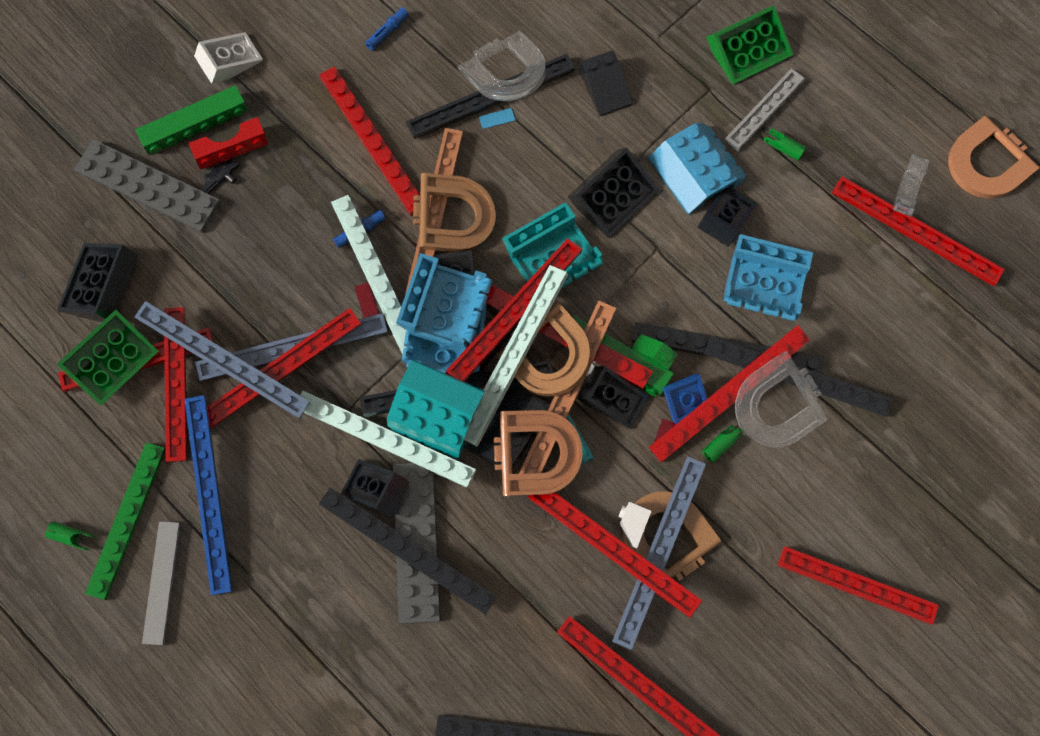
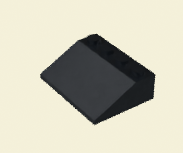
M626 147L616 150L567 197L582 215L606 237L610 238L659 189Z
M84 243L57 311L103 322L118 309L136 264L138 254L123 244Z
M517 387L508 389L478 447L464 440L466 442L464 448L493 466L501 465V462H495L494 446L501 445V443H494L495 437H501L500 412L548 411L550 404ZM511 432L512 470L536 432Z

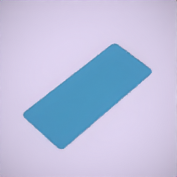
M509 108L479 116V120L484 129L515 121L512 109Z

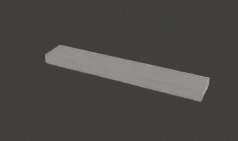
M791 68L724 141L739 152L805 81V78Z
M159 522L142 644H165L180 523Z

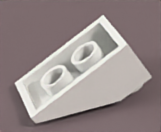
M246 32L201 41L198 43L194 55L212 84L228 80L263 60Z

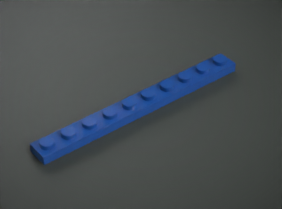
M202 395L185 399L210 593L214 596L233 592L207 399L206 396Z

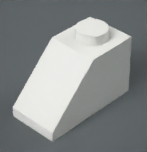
M629 502L627 507L622 506L619 517L622 518L620 525L630 548L635 551L651 511Z

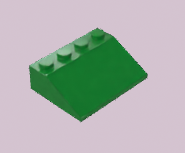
M775 5L762 9L706 36L713 55L732 84L793 55Z
M115 310L59 361L57 366L101 406L142 368L158 350Z

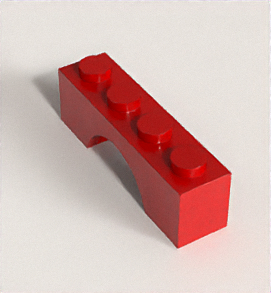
M258 117L240 123L239 132L228 141L215 142L207 137H203L189 143L200 170L269 144Z

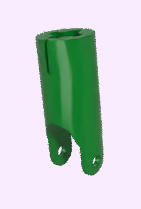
M770 129V135L777 138V140L765 137L764 142L799 161L806 146L775 129Z
M730 425L702 450V454L709 462L714 464L743 435V430L741 428L736 429L733 425Z
M55 521L49 523L45 532V537L85 551L90 549L78 544L79 534L94 537V535Z

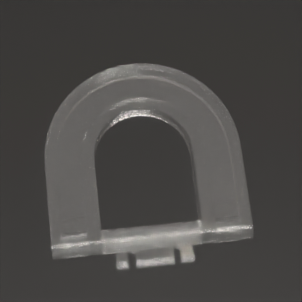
M517 31L502 41H499L497 38L494 39L493 43L489 42L480 47L479 51H473L474 57L458 66L461 74L481 94L499 101H512L530 95L540 87L546 75L545 59L542 52L521 31ZM508 48L525 64L526 70L516 79L499 80L481 63Z
M788 351L781 353L753 372L743 382L736 397L735 412L740 428L751 440L767 447L779 448L791 445L828 420L816 399L821 395V392L818 389L814 391L818 387L809 374L806 375L808 373L807 369L803 368L799 371ZM791 375L809 406L783 424L769 426L762 421L758 412L760 398L767 390Z

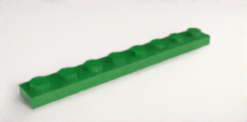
M145 443L85 594L107 600L166 452L165 448Z

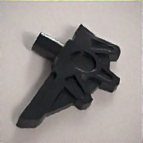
M229 158L227 161L212 165L213 168L210 173L204 175L206 181L201 191L209 194L218 184L225 180L234 184L237 179L232 175V172L240 166V163Z

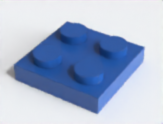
M698 373L662 387L672 420L675 424L707 399L701 376Z

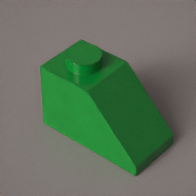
M639 334L631 349L667 370L678 355V353L663 342Z

